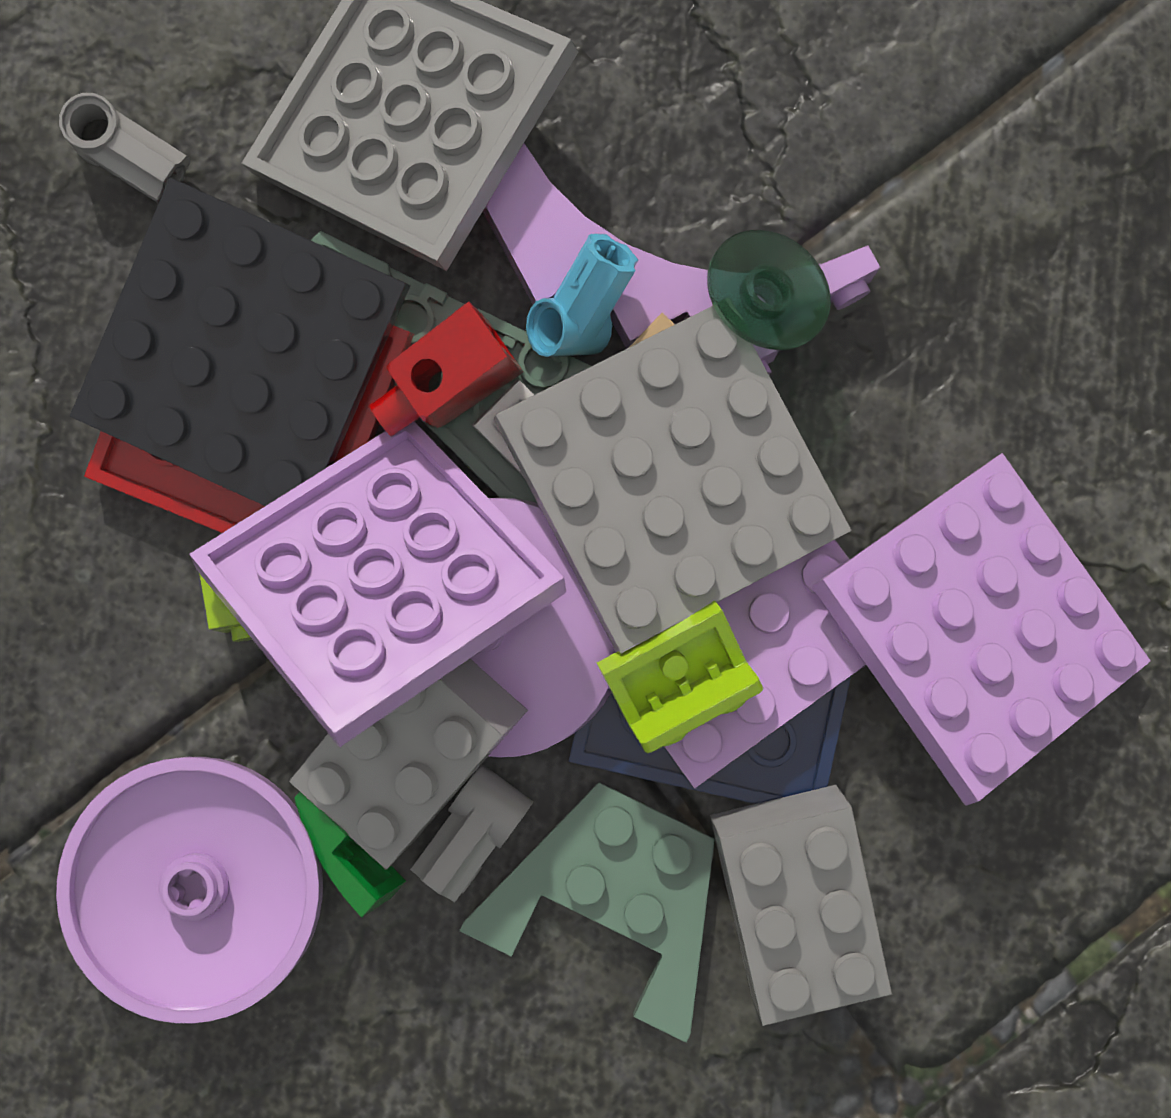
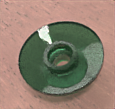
M748 230L735 234L723 242L710 261L707 272V288L714 309L722 321L745 341L766 349L789 350L808 343L825 325L831 306L830 289L826 276L814 257L794 240L772 231Z

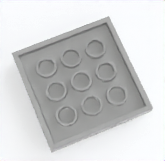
M341 0L245 156L242 164L252 174L447 271L577 56L578 50L570 38L480 0Z
M728 298L496 414L494 417L502 437L615 651H618L620 654L683 621L714 600L717 603L852 531Z

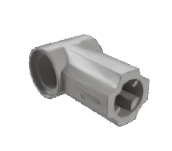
M95 93L75 95L63 105L59 114V127L63 136L82 159L95 166H101L158 204L170 177L183 182L186 170L190 164L189 157L116 111L112 104L103 96ZM96 119L108 121L107 130L100 138L93 141L82 140L83 129L89 122Z
M481 764L448 809L451 815L410 870L431 889L455 903L481 870L482 864L495 846L499 849L502 847L529 810L533 801L485 765Z

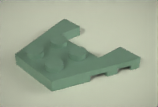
M598 782L465 919L460 932L512 957L540 897L544 896L661 954L633 1015L635 1018L687 1043L691 1034L715 839Z

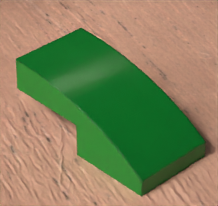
M299 791L294 799L300 819L309 834L318 860L345 900L362 918L391 899L404 885L406 880L392 866L387 870L349 837V834Z

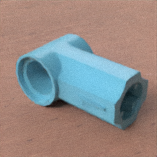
M589 234L553 298L540 299L530 308L527 316L526 331L528 341L535 352L541 356L554 357L592 355L603 351L608 345L612 332L610 313L634 275V267L638 262L637 257L627 245L618 243L606 234Z

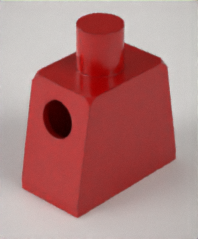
M467 302L387 365L386 368L397 383V386L375 400L369 407L380 425L391 437L418 418L436 428H440L521 375L524 371L490 322L470 302ZM442 372L443 378L440 386L430 392V380L434 375Z

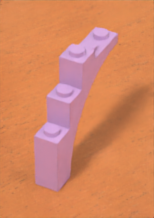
M524 143L483 210L532 304L540 299L553 298L589 234H606L618 243L627 245L638 259L634 267V275L610 313L611 321L626 349L634 343L661 313L666 315L674 324H677L728 298L768 374L772 372L768 364L774 361L780 350L772 335L773 333L778 331L781 339H785L811 325L815 321L811 313L833 302L836 309L840 310L857 302L870 293L867 284L872 281L880 269L868 245L823 264L777 273H720L669 262L626 244L585 217L549 181Z

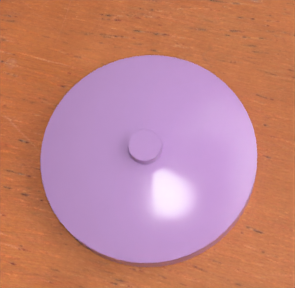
M499 497L488 499L564 576L566 586L565 594L470 658L528 710L489 755V757H517L547 749L580 730L597 714L610 696L611 691L596 663L616 651L538 503L517 498Z
M210 757L166 759L147 764L118 778L101 791L80 815L66 841L59 863L56 892L57 909L62 933L73 958L85 976L109 999L129 1011L158 1021L170 1023L209 1022L228 1017L257 1003L272 992L299 963L311 942L320 916L323 898L322 867L315 854L309 834L300 819L297 807L270 780L254 770L223 759Z

